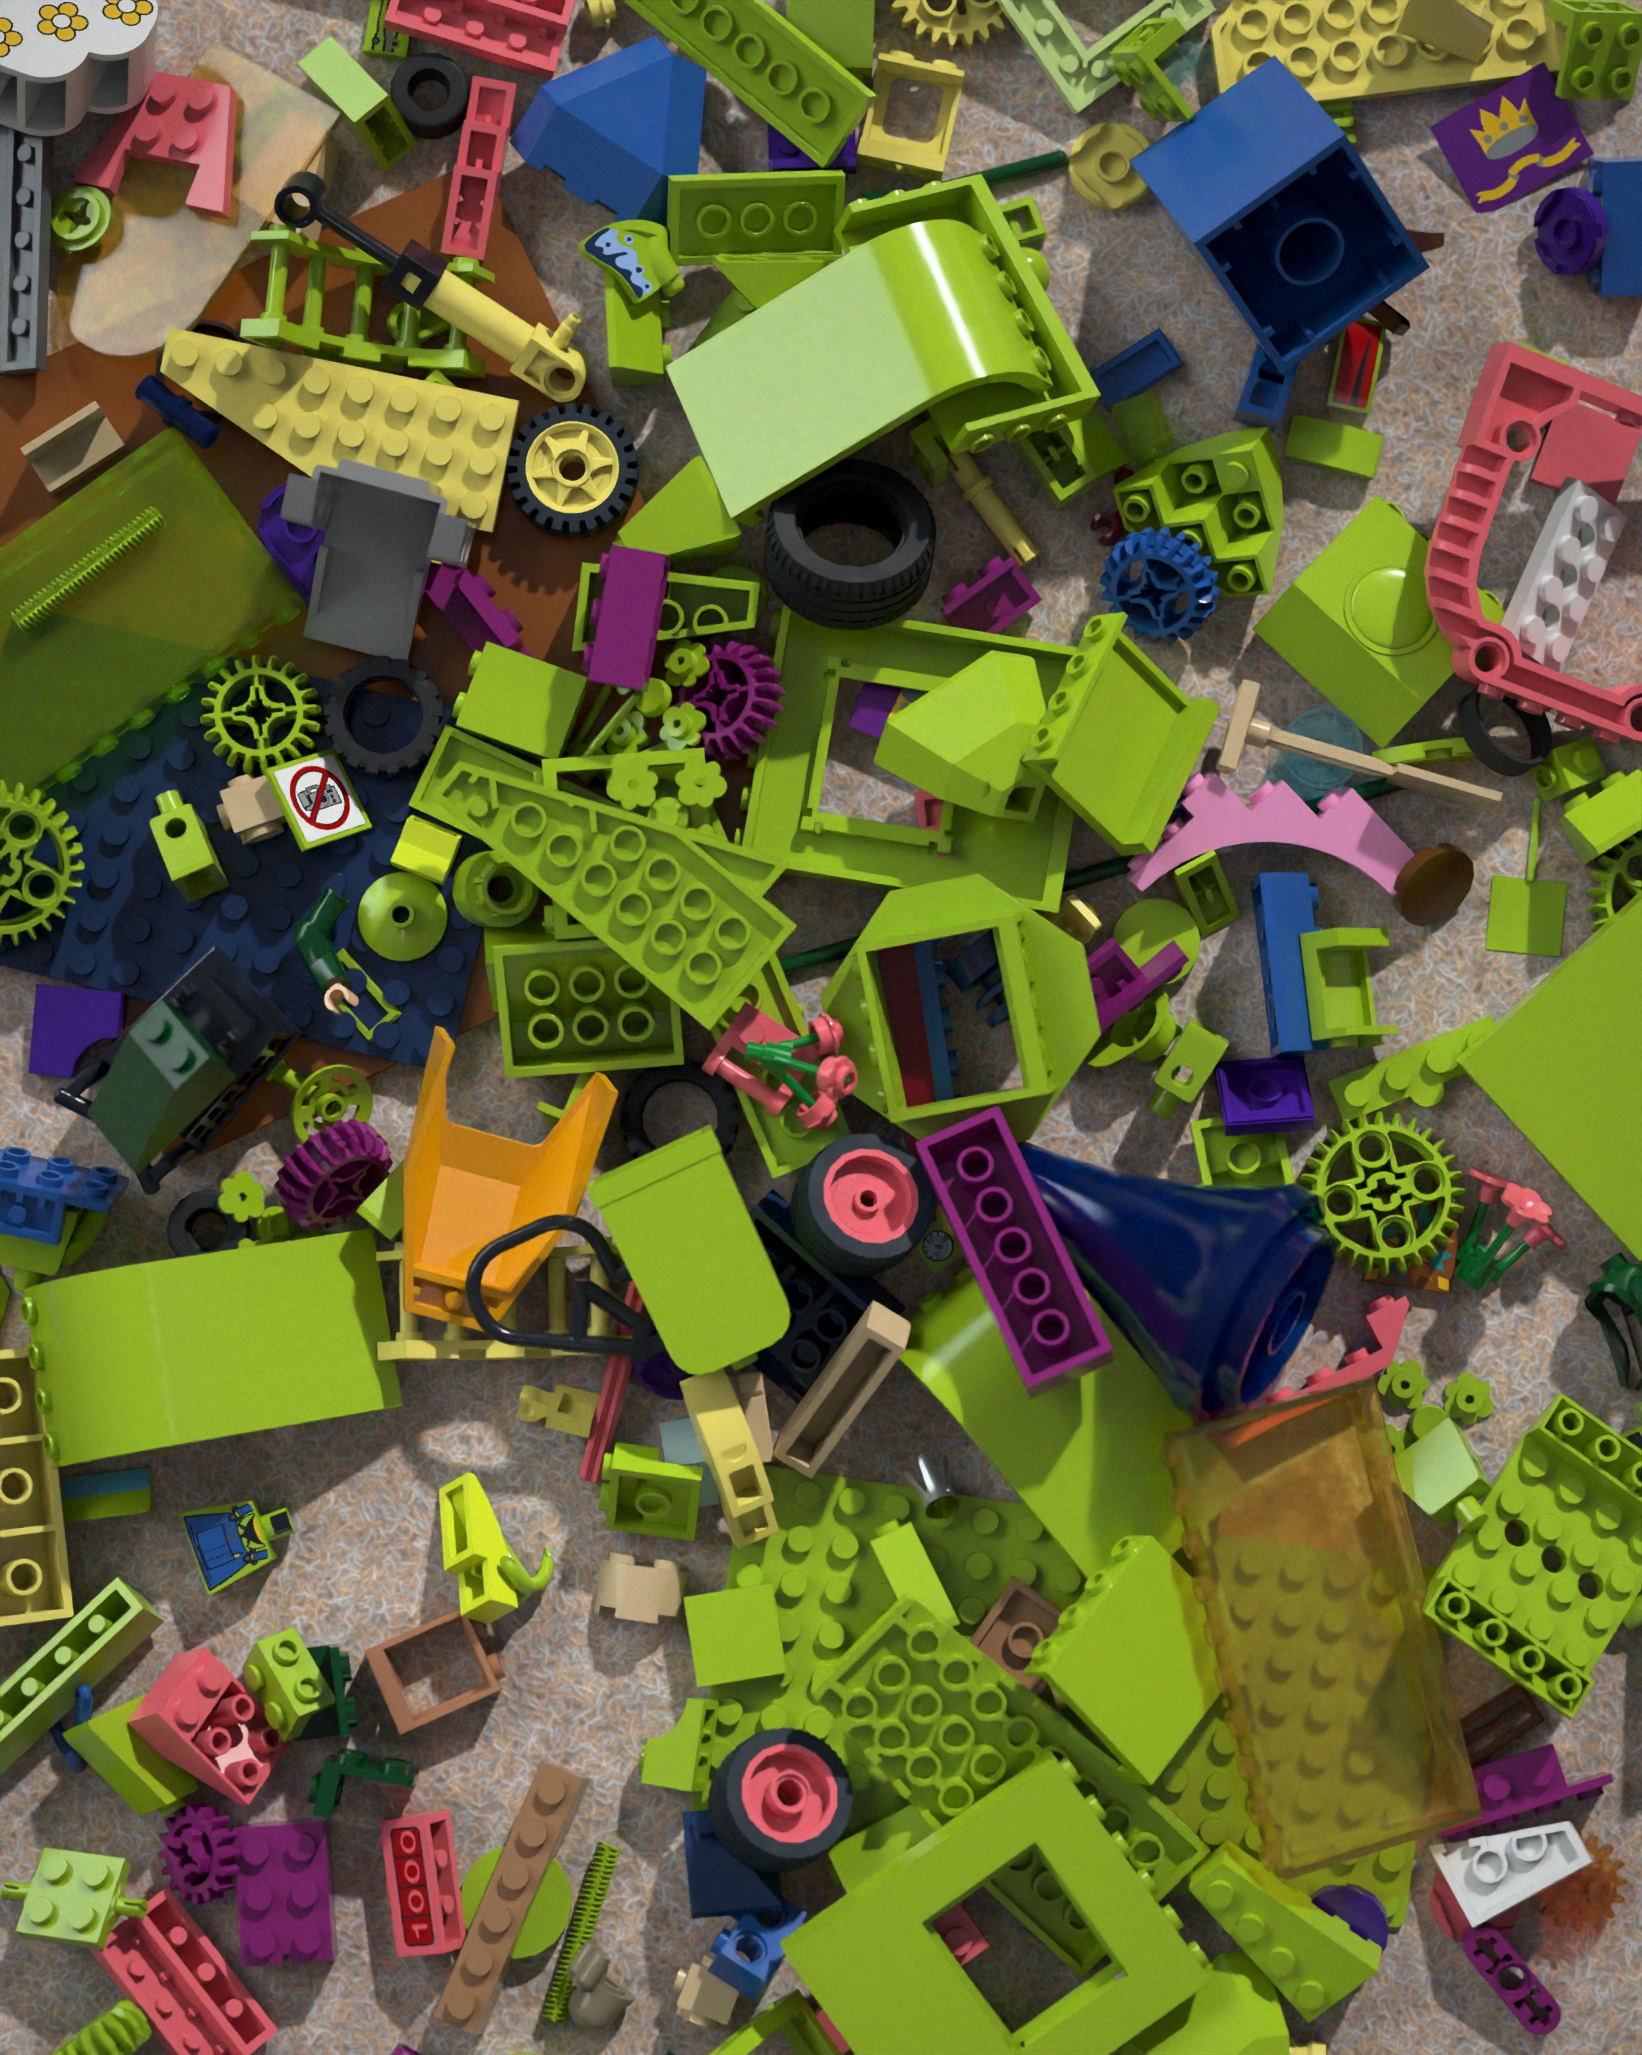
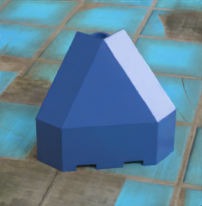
M655 35L541 85L509 142L525 162L540 172L544 168L552 171L557 177L565 181L563 184L564 188L591 206L598 204L605 207L611 213L616 214L615 222L646 220L667 227L668 175H695L698 173L707 69L673 55Z

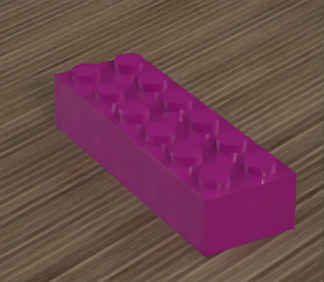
M999 1106L915 1142L921 1164L1029 1399L1113 1363L1112 1347Z

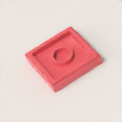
M1577 403L1576 408L1562 413L1550 421L1529 481L1559 492L1565 477L1580 479L1615 507L1640 438L1642 427L1636 429L1617 423L1614 416Z

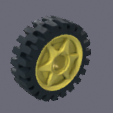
M565 403V407L558 408L555 405L547 408V412L543 414L537 413L531 417L530 423L524 424L521 427L518 437L514 438L510 447L507 476L512 497L519 510L530 523L552 536L556 534L565 539H572V537L583 539L589 538L591 534L597 532L601 534L607 531V527L619 522L624 512L629 510L638 488L639 464L634 445L623 426L617 420L614 421L603 410L600 412L595 410L593 406L584 404L583 407L576 406L575 403ZM571 462L582 464L586 468L584 475L576 481L566 480L561 475V471L566 464Z

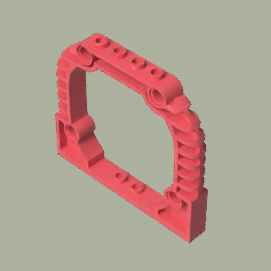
M1514 343L1491 344L1456 445L1462 448L1458 462L1455 464L1454 474L1449 488L1446 490L1445 500L1440 514L1437 516L1436 526L1427 546L1424 577L1428 607L1431 609L1440 628V634L1450 646L1454 647L1451 654L1452 669L1463 680L1478 685V694L1502 701L1504 696L1517 700L1516 708L1538 716H1541L1543 711L1556 715L1554 721L1556 724L1580 731L1581 726H1585L1595 730L1593 738L1608 744L1619 745L1620 740L1642 742V684L1623 683L1604 690L1524 659L1520 644L1513 633L1503 626L1484 618L1476 585L1481 552L1511 467L1514 462L1526 461L1536 455L1541 445L1540 428L1560 414L1576 408L1578 401L1582 400L1616 414L1615 421L1617 423L1640 429L1642 425V396ZM1510 429L1513 430L1517 439L1514 450L1508 447L1506 441ZM1481 648L1486 659L1484 666L1479 670L1475 663V655ZM1636 709L1639 714V723L1633 729L1630 718L1633 710Z

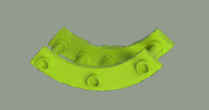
M272 224L267 231H251L250 240L272 249L265 312L260 313V319H242L240 337L280 351L284 349L285 343L303 348L302 355L380 372L404 374L405 366L428 368L430 369V374L437 368L448 378H485L486 360L470 353V347L466 346L467 334L452 324L450 326L449 344L444 345V350L422 349V345L418 344L421 309L417 311L405 302L400 341L396 342L395 346L371 343L372 338L368 337L374 274L387 276L391 269L359 248H355L353 251L325 244L296 233V228H291L284 224ZM289 255L309 261L302 325L288 322L287 316L283 315ZM455 257L453 258V263L448 262L449 264L446 267V270L473 286V283L495 282V274L479 266V261L473 258ZM327 265L357 271L350 334L345 335V338L325 334V329L320 327Z

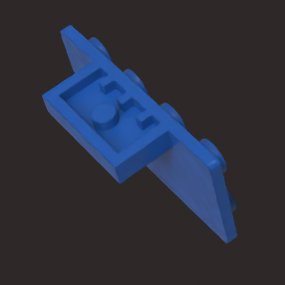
M20 1147L0 1149V1233L58 1246L63 1236L68 1205L110 1213L128 1188L129 1177L118 1175L117 1170L106 1166H95L92 1169L76 1166L73 1160L65 1157L53 1156L45 1159L31 1156L30 1151Z

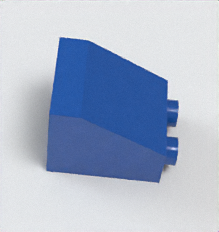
M1275 55L1197 111L1195 117L1189 122H1182L1129 161L1168 220L1281 374L1430 268L1346 134Z

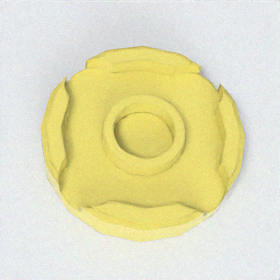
M1123 123L1096 124L1082 133L1072 147L1068 166L1071 184L1079 196L1094 207L1111 211L1128 208L1141 200L1148 191V188L1129 161L1151 144L1144 134L1131 125Z

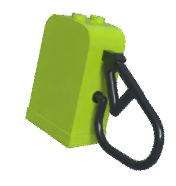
M711 1124L588 1181L586 1189L595 1208L600 1211L624 1260L622 1261L623 1265H618L607 1240L591 1223L573 1215L554 1214L534 1220L490 1241L475 1255L466 1275V1299L474 1319L485 1333L501 1343L518 1347L563 1350L564 1352L631 1357V1361L647 1362V1358L667 1350L679 1368L687 1373L697 1375L712 1373L730 1364L733 1370H737L759 1359L757 1351L774 1344L782 1338L789 1326L790 1311L785 1292L723 1157L720 1142ZM550 1231H571L583 1237L591 1245L609 1283L618 1285L629 1279L631 1282L634 1281L658 1332L649 1335L650 1320L593 1281L586 1279H573L569 1334L509 1329L498 1323L489 1313L481 1292L482 1277L489 1263L498 1255ZM590 1302L632 1330L633 1338L587 1335Z

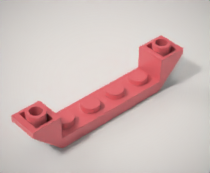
M1390 1292L1367 1304L1370 1313L1362 1316L1361 1319L1377 1347L1375 1351L1371 1352L1369 1346L1366 1345L1344 1357L1348 1365L1334 1372H1331L1329 1366L1315 1371L1305 1377L1308 1384L1306 1387L1292 1393L1288 1386L1265 1398L1268 1404L1267 1407L1254 1414L1247 1407L1225 1419L1229 1427L1223 1430L1207 1399L1196 1403L1194 1397L1190 1396L1178 1403L1210 1442L1232 1448L1391 1365L1410 1303L1406 1296H1401L1394 1300Z

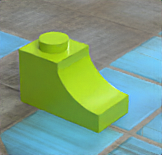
M704 1697L687 1698L684 1712L678 1723L662 1737L647 1738L646 1745L643 1746L639 1755V1770L642 1772L641 1783L689 1792L707 1791L720 1700Z

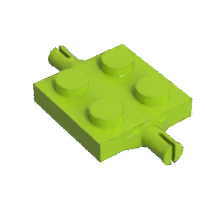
M47 1847L43 1849L36 1873L30 1883L5 1880L3 1885L6 1888L2 1887L1 1896L4 1900L24 1901V1907L15 1931L22 1939L104 1950L110 1929L120 1915L144 1919L147 1915L144 1911H148L149 1905L146 1899L125 1897V1884L132 1866L125 1858Z

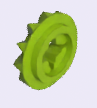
M78 186L65 191L51 205V241L66 253L76 251L83 255L85 248L90 246L99 248L98 240L104 234H111L109 223L115 218L110 206L111 201L99 189L91 186ZM87 216L91 223L77 227L70 217L76 219L77 217L84 218Z

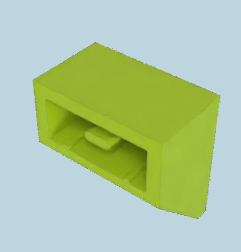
M1093 406L1083 419L1066 423L1060 429L1050 433H1045L1044 430L1032 432L1022 440L1010 443L1057 512L1131 462Z

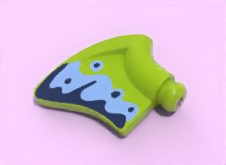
M646 220L620 221L595 231L578 245L579 253L607 271L622 285L634 305L652 295L660 287L667 297L674 296L684 288L685 282L678 275L680 270L668 249L669 230L663 225Z

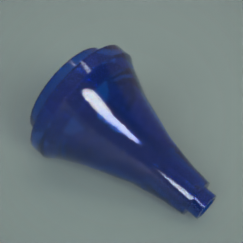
M1026 1141L1017 1142L1020 1153L1080 1281L1133 1340L1165 1386L1175 1409L1201 1423H1206L1217 1417L1228 1406L1240 1412L1253 1407L1271 1388L1296 1351L1317 1311L1329 1282L1336 1258L1337 1239L1333 1234L1323 1230L1326 1209L1324 1199L1296 1183L1275 1186L1206 1185L1122 1173L1066 1157Z

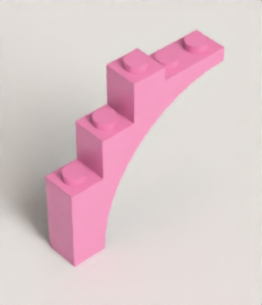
M1197 772L1186 782L1182 790L1183 796L1177 801V804L1188 816L1184 820L1177 816L1166 825L1161 835L1163 840L1156 846L1153 853L1135 855L1127 864L1131 871L1125 878L1136 890L1143 892L1160 876L1200 854L1242 843L1279 842L1310 847L1329 854L1356 869L1385 894L1394 896L1397 893L1393 889L1396 878L1404 865L1415 854L1353 788L1344 787L1339 791L1335 787L1330 790L1317 803L1320 811L1315 814L1284 780L1276 779L1272 784L1265 780L1249 795L1248 799L1252 803L1246 807L1215 773L1207 772L1202 776Z

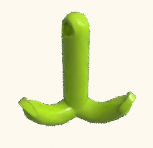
M504 1538L509 1556L504 1555L501 1557V1569L515 1586L517 1603L521 1605L532 1593L543 1590L551 1581L554 1559L550 1548H544V1557L540 1563L539 1570L535 1576L530 1577Z

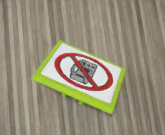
M334 748L270 767L263 771L302 852L372 828Z

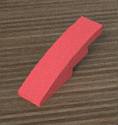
M473 76L466 120L463 121L457 164H454L441 253L485 260L518 88L516 83Z

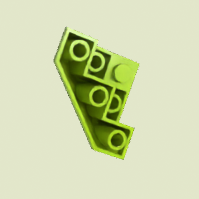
M1269 427L1229 431L1178 448L1113 487L1112 490L1126 530L1129 532L1136 531L1140 534L1145 528L1151 526L1156 534H1158L1162 528L1168 526L1172 538H1176L1179 533L1185 532V543L1191 546L1193 543L1200 542V549L1197 553L1200 557L1212 556L1211 563L1206 569L1218 571V579L1213 585L1220 588L1219 592L1226 597L1264 595L1271 592L1284 523L1281 465Z
M991 650L887 719L873 762L941 800L993 817L1033 822L1046 785L1022 762L1030 746L1031 737L1038 729L1046 713L1035 660L1031 656Z
M1245 1951L1221 1953L1203 1968L1211 1979L1209 1984L1117 2049L1116 2055H1290L1289 2032L1272 1981Z

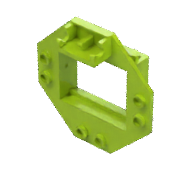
M979 873L889 891L820 996L823 1013L828 1014L831 1019L838 1018L845 1034V1043L840 1045L838 1054L832 1057H848L849 1061L854 1063L858 1073L857 1085L851 1094L890 1120V1123H895L919 1141L996 1106H999L1016 1143L1031 1140L1101 1036L1084 945ZM992 928L1023 1086L907 1107L876 950Z

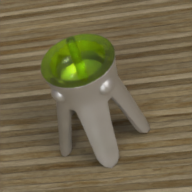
M921 1454L919 1456V1465L926 1486L919 1484L909 1471H904V1476L923 1500L926 1515L931 1519H947L948 1516L958 1509L960 1504L951 1486L947 1455L942 1457L943 1475L939 1478L929 1457Z

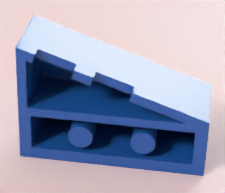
M1642 157L1588 158V191L1599 200L1605 212L1608 226L1607 246L1600 262L1590 272H1587L1588 286H1594V294L1601 297L1642 296Z

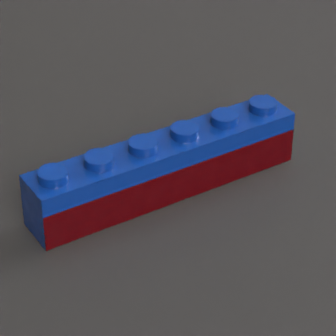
M939 938L876 950L907 1107L962 1097V1094H953L951 1078L959 1077L956 1051H947L945 1033L952 1032L949 1006H940L938 989L946 988L943 963H934L932 945L939 944ZM903 1130L905 1147L914 1154L915 1158H918L921 1164L915 1142L919 1140Z

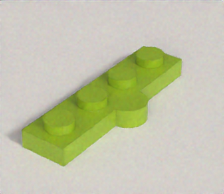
M1492 1015L1326 1082L1341 1120H1354L1358 1118L1359 1114L1366 1115L1409 1097L1413 1104L1422 1108L1432 1107L1439 1103L1444 1095L1443 1083L1466 1074L1454 1060L1495 1023Z

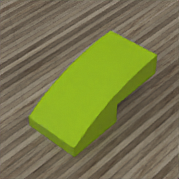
M1294 414L1283 457L1286 460L1326 467L1331 472L1374 480L1385 437L1356 427Z

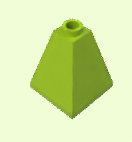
M699 455L693 458L618 531L619 540L612 544L666 554L671 559V564L733 554L741 550L742 533L736 521L730 518L717 485L702 456Z

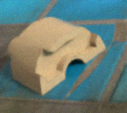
M610 1552L609 1560L601 1559L594 1606L595 1614L615 1616L614 1618L654 1624L659 1622L675 1626L681 1625L684 1609L683 1597L686 1595L689 1575L687 1571H680L681 1562L655 1558L654 1567L636 1564V1555Z

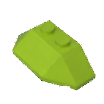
M712 255V265L757 310L844 255Z

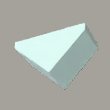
M685 1418L659 1423L665 1462L703 1467L699 1507L720 1504L710 1467L702 1458L691 1419Z

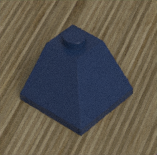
M708 1810L683 1812L685 1855L692 1919L783 1910L780 1873L760 1872L743 1865L734 1856L732 1857L718 1841L719 1839L714 1833V1828L712 1829L711 1826L712 1823L709 1819L710 1813Z

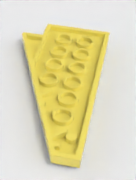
M168 327L160 372L310 477H312L313 470L317 465L338 469L340 458L430 481L442 488L440 496L447 500L446 515L468 520L476 524V530L493 533L520 403L519 400ZM431 560L435 564H442V562Z

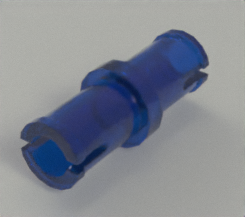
M152 374L145 377L137 386L135 397L162 416L163 424L170 429L177 428L196 442L203 450L209 448L216 441L221 428L193 408V402L188 397L176 395Z

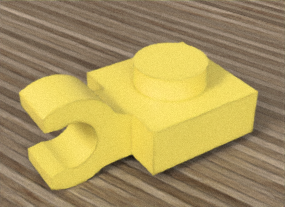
M560 1384L556 1385L554 1393L541 1390L536 1386L523 1385L516 1417L526 1422H535L541 1418H546L545 1428L589 1438L600 1394Z

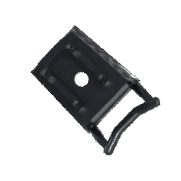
M214 946L117 1038L100 1055L102 1058L82 1071L66 1088H58L53 1095V1101L56 1104L91 1120L87 1112L93 1101L80 1095L86 1089L105 1079L128 1032L145 1015L163 1000L191 1021L237 1078L179 1134L184 1139L181 1143L165 1153L153 1167L149 1163L138 1175L136 1174L144 1193L147 1195L156 1194L160 1190L161 1185L159 1182L168 1173L196 1153L202 1155L304 1034L218 946Z

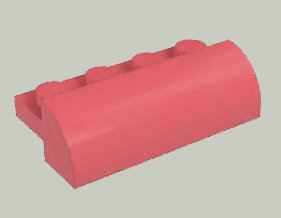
M390 0L383 28L553 80L576 0Z
M168 1886L148 1901V1911H144L147 1914L144 1919L128 1917L109 1932L104 1950L89 1948L124 1996L137 2009L141 2010L147 2018L146 2021L152 2032L170 2055H250L279 2031Z

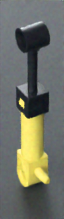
M299 171L292 174L277 193L274 209L278 219L291 228H304L310 226L316 220L391 269L382 284L385 290L417 311L422 306L426 307L512 364L510 372L541 391L550 399L557 402H568L574 400L581 393L590 372V361L585 352L570 343L577 333L578 326L581 324V318L577 314H569L556 332H553L541 323H538L534 328L446 270L449 264L447 261L415 240L410 239L402 253L399 254L326 206L327 188L324 181L312 172ZM292 193L304 195L308 199L310 206L297 204L292 197ZM556 368L569 369L575 378H562L557 374Z

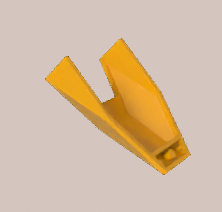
M435 1026L403 1166V1308L408 1312L483 1331L471 1313L465 1293L466 1275L473 1258L490 1241L534 1220L554 1214L577 1215L619 1092L605 1074L595 1072L545 1140L536 1145L455 1124L449 1121L446 1115V1073L456 1046L444 1028ZM554 1230L544 1233L498 1255L489 1263L482 1277L481 1292L489 1313L497 1322L500 1321L566 1230Z

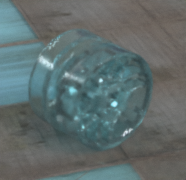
M1315 708L1298 715L1285 730L1289 733L1363 754V741L1357 726L1345 714L1334 709ZM1277 749V764L1283 778L1294 789L1305 794L1325 795L1334 788H1341L1355 773L1351 770Z

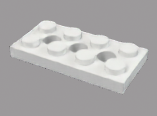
M1565 477L1500 624L1513 633L1520 644L1524 659L1560 672L1569 654L1571 645L1628 518L1580 479ZM1580 529H1581V531H1582V537H1581V540H1580V542H1579L1577 536H1578V533H1579V531H1580ZM1564 568V578L1561 581L1560 574ZM1546 609L1547 616L1544 622L1542 619V615L1544 610Z

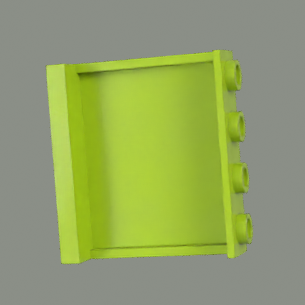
M1125 612L1092 616L1091 620L1087 623L1083 631L1084 635L1073 657L1066 665V672L1056 692L1050 698L1048 709L1038 729L1032 735L1030 746L1022 760L1121 856L1151 854L1154 852L1221 709L1211 698L1190 700L1121 631L1128 617Z
M1153 1535L1126 1536L1115 1544L1111 1550L1112 1557L1106 1565L1087 1580L1085 1592L1060 1615L1058 1619L1059 1625L1051 1636L1039 1643L1033 1650L1032 1660L1023 1673L1026 1676L1044 1678L1122 1762L1116 1772L1126 1783L1152 1785L1255 1647Z

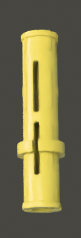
M968 451L953 455L950 453V457L947 456L948 471L963 490L962 498L966 503L971 502L1009 556L1015 561L1018 568H1022L1032 561L1033 557L1036 558L1041 554V551L1036 548L993 488L995 482L990 475L986 477Z

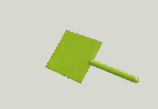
M1536 796L1533 799L1526 878L1492 875L1485 949L1560 958L1567 883L1535 880L1542 798L1540 796Z

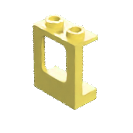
M892 50L889 54L879 52L872 92L877 96L867 111L862 137H860L857 150V165L942 182L965 71L957 69L956 64L946 60H933L932 63L914 60L915 57L912 54L904 51ZM895 79L913 80L936 85L942 89L943 97L934 137L929 143L897 138L884 133L882 129L891 86Z

